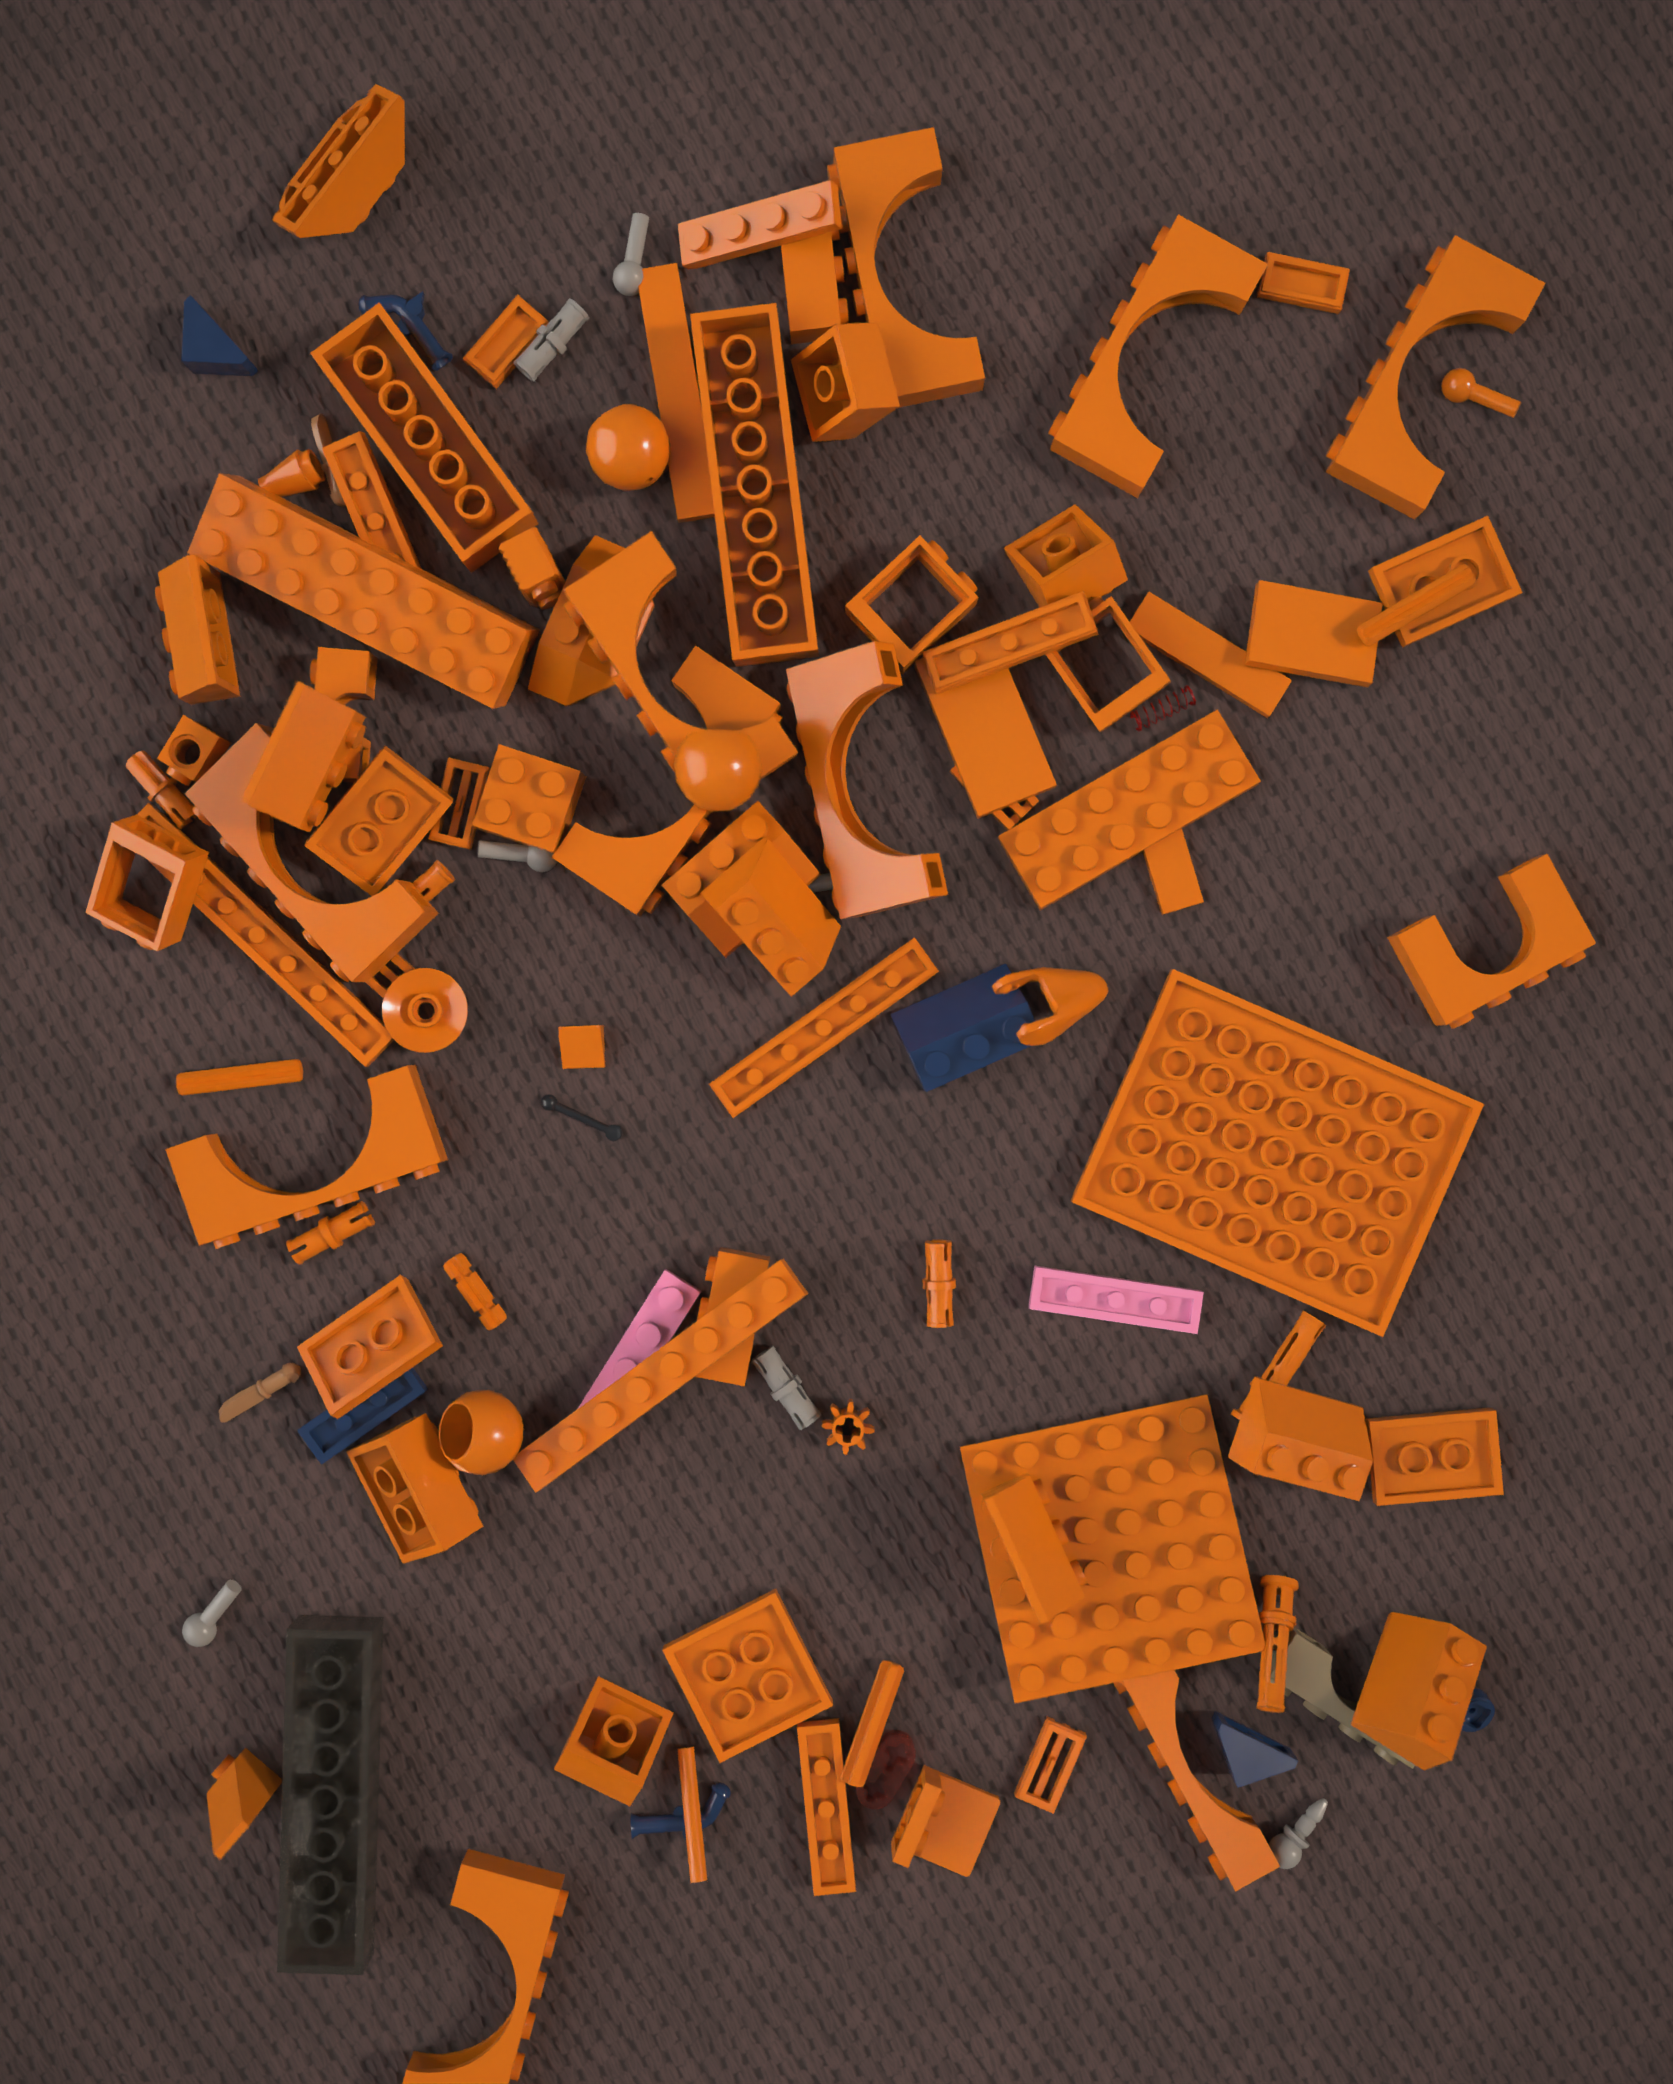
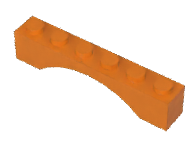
M1175 1670L1113 1683L1119 1694L1127 1691L1134 1705L1127 1709L1139 1732L1147 1728L1154 1742L1147 1745L1159 1769L1168 1766L1174 1779L1167 1782L1179 1806L1188 1803L1194 1814L1187 1821L1199 1843L1201 1844L1208 1840L1214 1853L1207 1858L1219 1880L1228 1878L1234 1890L1238 1891L1279 1868L1278 1861L1252 1816L1230 1807L1212 1795L1189 1769L1180 1748L1176 1729L1175 1699L1179 1678Z

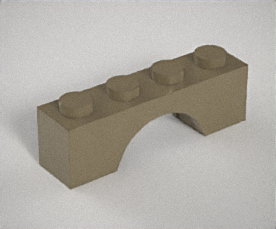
M1296 1627L1289 1631L1284 1695L1289 1697L1294 1692L1305 1699L1303 1706L1319 1718L1325 1720L1327 1715H1330L1340 1722L1338 1728L1353 1740L1360 1743L1364 1737L1376 1745L1374 1751L1389 1763L1396 1765L1400 1760L1413 1769L1415 1766L1413 1763L1351 1725L1358 1702L1347 1700L1335 1692L1331 1681L1333 1656L1325 1646ZM1275 1650L1272 1651V1665H1271V1679H1270V1682H1271V1683H1274V1680H1275V1666H1276V1651H1275Z

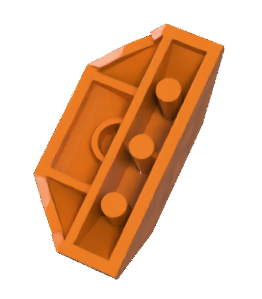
M375 84L368 91L367 97L355 102L336 120L288 183L280 200L279 210L275 212L272 219L279 227L299 238L354 232L357 226L367 219L370 209L383 192L393 185L396 175L405 165V101L401 96Z
M595 535L574 562L539 641L528 690L568 707L615 686L612 678L618 673L609 660L601 664L587 642L593 638L592 634L584 623L579 627L574 624L563 604L569 601L564 592L565 588L624 550V547ZM653 600L650 602L641 620L637 645L655 606Z

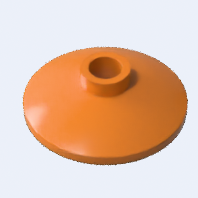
M431 968L413 969L400 975L387 989L382 1003V1018L390 1036L404 1048L421 1053L439 1051L452 1044L462 1033L468 1017L467 999L460 985L448 974ZM424 1003H430L434 1007V1014L429 1019H422L419 1015V1008Z

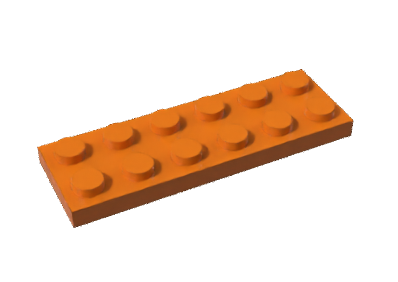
M1217 709L998 836V840L1039 910H1042L1143 852L1146 848L1252 789L1261 780Z

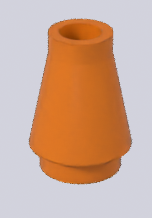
M297 449L269 473L258 478L259 487L280 497H286L317 490L319 483L326 480L325 472L321 469L319 459L312 450L307 449L301 452Z

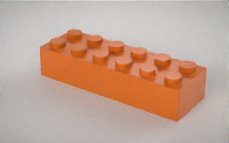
M380 302L310 353L471 573L500 553V543L539 524L529 506Z

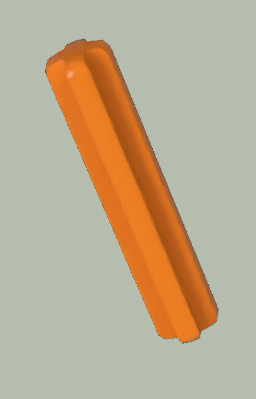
M1460 565L1358 626L1357 633L1361 641L1366 646L1373 645L1471 587L1476 582L1475 576L1468 565Z
M292 1059L184 1072L177 1074L176 1087L179 1095L183 1096L300 1082L303 1080V1066L300 1060Z
M883 1660L880 1663L841 1774V1780L854 1787H863L904 1673V1668L893 1661Z

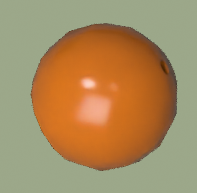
M622 404L605 412L594 421L587 435L586 454L593 472L604 484L622 491L644 489L658 480L669 461L670 442L662 421L652 411L634 404Z
M700 730L691 732L678 747L674 762L676 780L686 798L698 807L712 811L732 810L749 800L759 785L762 771L759 751L751 738L744 733L729 730Z
M490 1390L466 1392L448 1405L442 1415L439 1425L440 1448L444 1456L459 1471L473 1475L495 1473L507 1466L520 1450L524 1429L522 1417L514 1404L500 1393Z

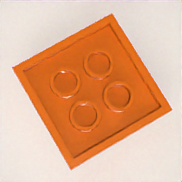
M776 1588L663 1645L662 1651L719 1763L833 1706V1700Z

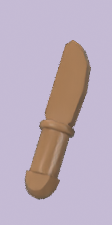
M321 413L311 419L313 435L323 462L321 469L325 472L331 490L330 496L332 501L337 506L345 507V502L322 450V447L333 443L326 419Z
M287 1363L283 1365L282 1369L267 1378L259 1379L256 1384L235 1394L224 1402L219 1409L220 1422H228L260 1403L264 1398H270L271 1394L289 1383H295L302 1372L300 1366L295 1363Z

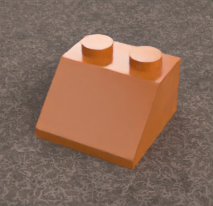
M1076 504L1004 547L1006 554L1039 607L1084 591L1089 603L1098 596L1109 594L1114 588L1128 580L1114 540Z
M598 1676L554 1770L621 1803L631 1806L643 1787L673 1712Z

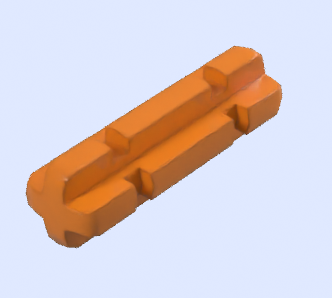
M462 1253L457 1254L445 1262L443 1268L451 1280L456 1279L458 1283L455 1286L472 1310L480 1313L479 1320L487 1330H493L506 1320L507 1315L499 1303L497 1305L493 1303L494 1296L477 1272L472 1273L469 1269L472 1265Z

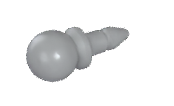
M1319 1799L1306 1809V1813L1294 1824L1295 1827L1293 1829L1286 1824L1283 1827L1284 1833L1278 1834L1270 1840L1268 1845L1280 1865L1279 1868L1291 1869L1300 1862L1302 1849H1307L1310 1846L1305 1837H1308L1316 1827V1823L1322 1820L1328 1804L1326 1799Z

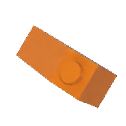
M244 1748L236 1759L230 1754L226 1756L211 1774L217 1781L206 1793L213 1853L219 1859L226 1854L250 1826L283 1781L247 1748Z

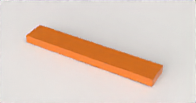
M673 263L643 268V280L638 288L660 419L670 442L668 466L678 523L715 517L702 407L678 265Z
M914 937L709 1083L710 1087L732 1118L736 1117L938 973V969Z

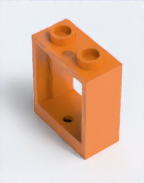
M921 535L845 605V614L871 642L878 641L894 644L899 670L902 675L914 664V661L919 660L923 656L922 652L932 648L976 606L979 598L975 594L978 590L977 586L963 571L956 574L946 563L949 558L945 551L933 540L927 543ZM919 560L959 604L909 649L869 605Z
M1098 596L1089 602L1095 624L1111 615L1150 670V675L1099 711L1058 653L1063 648L1045 654L1099 732L1107 729L1171 683L1167 674L1112 596L1105 601L1101 596Z
M137 814L112 822L85 913L100 920L104 927L120 931L132 937L138 945L149 950L159 951L182 940L209 852ZM135 853L175 873L161 919L122 899Z

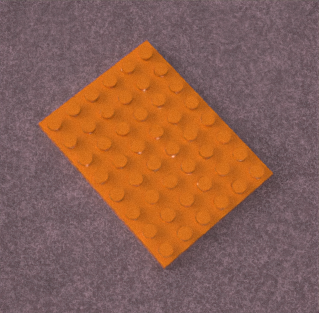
M1171 969L1070 1201L1383 1337L1484 1104L1175 969Z

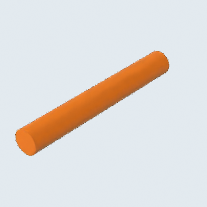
M694 1746L678 1748L677 1752L690 1882L696 1883L707 1881L695 1753Z

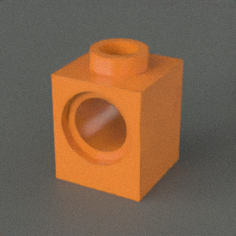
M183 715L157 759L169 766L166 774L189 786L192 780L197 782L225 754L231 742L197 721ZM198 744L200 756L195 763L188 765L185 760V753L190 746Z

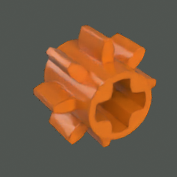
M849 1399L847 1408L839 1409L837 1405L831 1404L830 1409L834 1415L833 1420H822L823 1428L832 1429V1434L828 1436L826 1444L830 1446L837 1441L842 1445L844 1455H847L849 1446L856 1444L864 1450L866 1448L865 1441L862 1438L864 1433H874V1426L864 1424L863 1421L870 1413L868 1407L858 1412L854 1409L853 1399ZM845 1418H852L854 1426L860 1427L859 1429H852L849 1436L843 1435L842 1428L837 1426L843 1425Z

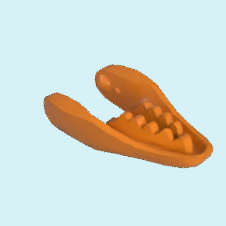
M1046 967L1008 974L991 986L995 994H1007L1029 982L1039 983L1040 990L1045 995L1054 1015L1033 1023L1021 1025L1020 1030L1016 1034L1022 1044L1030 1046L1044 1045L1052 1041L1097 1007L1108 994V986L1099 974L1089 971Z

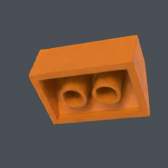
M196 554L187 555L158 572L160 586L155 588L156 601L159 609L165 613L167 625L166 628L162 629L163 643L166 651L172 655L174 669L169 671L171 689L175 695H178L180 700L190 705L240 697L220 572Z
M297 681L240 802L307 832L311 831L313 825L319 826L328 809V803L325 801L331 788L338 787L345 776L347 765L344 764V761L350 749H356L363 739L366 730L363 722L366 717Z
M759 801L754 803L662 884V887L725 958L743 944V941L715 911L701 892L762 838L766 836L807 886L821 875L787 832Z
M766 836L701 892L703 897L791 997L824 969L841 925Z
M1254 1377L1228 1458L1254 1474L1360 1501L1373 1463L1363 1408L1337 1399Z
M426 1413L409 1419L346 1451L403 1564L444 1552L483 1527L478 1516L477 1506L467 1495L459 1479L458 1469L444 1456L440 1448L439 1431L429 1420Z
M1025 1473L982 1493L984 1502L1040 1625L1048 1622L1085 1598L1080 1586L1088 1582L1078 1560L1074 1559L1069 1562L1062 1546L1069 1543V1540L1059 1519L1050 1521L1044 1505L1051 1503L1041 1479L1032 1481L1030 1475Z
M1391 1612L1384 1625L1351 1725L1422 1770L1452 1761L1487 1646L1451 1623Z

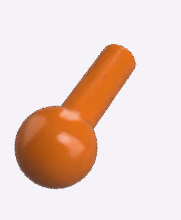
M1453 369L1442 380L1441 387L1444 396L1455 403L1471 400L1512 418L1515 417L1521 405V401L1477 384L1474 375L1467 369Z

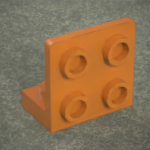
M923 1765L891 1841L892 1862L908 1868L913 1856L916 1855L965 1877L970 1876L1000 1806V1798Z

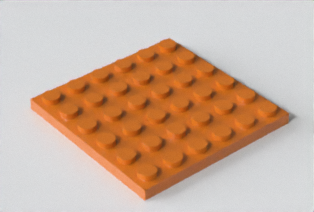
M1200 1395L959 1446L1015 1704L1264 1651L1266 1644L1208 1395ZM1025 1473L1030 1475L1032 1481L1041 1479L1051 1503L1044 1505L1050 1521L1059 1519L1069 1540V1543L1062 1546L1069 1562L1074 1559L1078 1560L1088 1582L1080 1586L1085 1598L1041 1625L981 1495Z

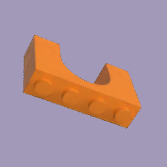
M1548 854L1533 857L1498 876L1520 918L1523 932L1522 943L1517 956L1503 970L1490 975L1479 973L1466 966L1455 953L1435 915L1423 917L1387 937L1435 1026L1449 1024L1451 1029H1454L1469 1022L1474 1018L1472 1011L1485 1004L1490 1009L1504 1003L1512 997L1509 992L1510 990L1521 984L1525 988H1529L1546 980L1549 977L1546 972L1547 970L1558 964L1565 968L1581 961L1586 957L1584 950L1596 944Z

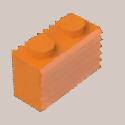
M536 527L530 528L500 543L499 551L503 555V559L515 579L514 581L519 586L518 589L528 603L534 607L540 606L541 610L555 606L565 580Z

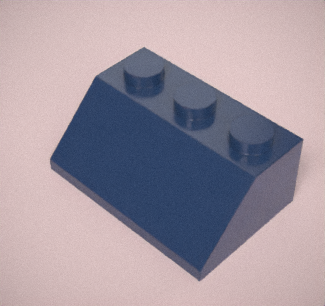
M1006 964L890 1014L925 1092L1030 1047V1045L1022 1044L1016 1034L1022 1024L1035 1022L1020 988L1007 994H995L991 987L1002 977L1011 974Z

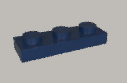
M412 1367L339 1419L331 1416L326 1409L297 1431L322 1465L423 1394L428 1388Z

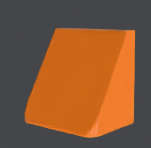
M604 1025L558 1027L563 1069L605 1067Z

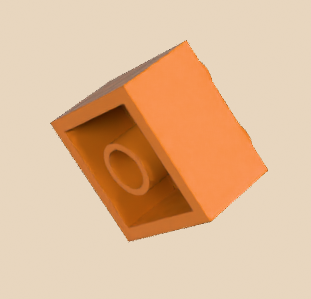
M878 323L835 324L791 359L812 442L855 438L900 407L897 389L893 382L886 355V347L882 340Z
M499 744L472 826L481 831L554 854L567 836L586 776L579 770Z

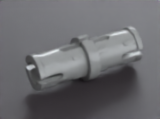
M569 298L546 326L541 325L537 329L536 333L538 336L513 363L528 379L534 382L557 354L561 356L567 350L565 346L567 342L590 317L580 305Z
M773 1345L751 1360L752 1364L771 1388L772 1392L770 1395L775 1401H780L799 1430L808 1427L822 1415L800 1385L802 1380L798 1374H792Z

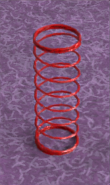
M1186 685V686H1184V690H1183L1182 688H1180V689H1181V692L1184 693V696H1185V699H1186L1187 708H1188V702H1187V698H1186V695H1185V692H1187V689L1189 690V692H1190V694H1191V696H1192V699H1193V702L1191 701V702H1189V704L1192 705V706H1195V705H1196V699H1195V696H1194L1192 690L1190 689V687H1189L1188 685ZM1173 691L1174 697H1176L1180 712L1179 700L1177 698L1176 693ZM1165 695L1167 701H1169L1170 708H1171V716L1168 715L1167 713H1166V715L1169 716V717H1172V714H1173L1172 706H1171V703H1170V700H1169L1168 696ZM1158 699V702H1159V704H1160L1161 707H1162L1163 714H1164V719H1165V713H1164V709H1163L1162 703H1161L1160 699ZM1150 702V705L1153 708L1156 716V723H1154L1152 720L1151 722L1153 724H1157V714L1152 702ZM1143 706V710L1146 712V715H1147V718H1148V724H1149V726H1150V721H1149V717H1148L1147 711H1146L1145 707ZM1135 709L1136 714L1131 711L1130 717L1132 719L1134 716L1138 724L1136 730L1140 732L1142 730V723Z

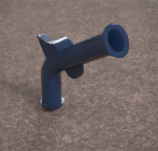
M423 291L409 301L398 295L361 296L358 306L362 314L379 302L387 313L394 312L398 314L401 318L398 323L399 330L405 336L413 335L431 360L433 371L441 369L452 360L453 355L441 347L422 320L425 316L423 308L425 294Z
M718 1782L711 1787L712 1792L700 1811L702 1829L714 1823L726 1799L730 1798L731 1791L726 1784ZM683 1805L677 1806L673 1814L638 1816L631 1813L632 1839L640 1834L682 1831L683 1838L686 1840Z

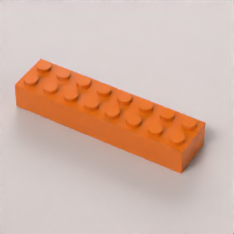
M776 303L692 313L690 317L732 660L736 667L819 657Z
M219 473L187 552L191 555L196 554L206 563L492 709L506 706L540 629L419 567L417 568L405 562L403 559L389 554V552L374 544L367 543L341 527L238 475Z

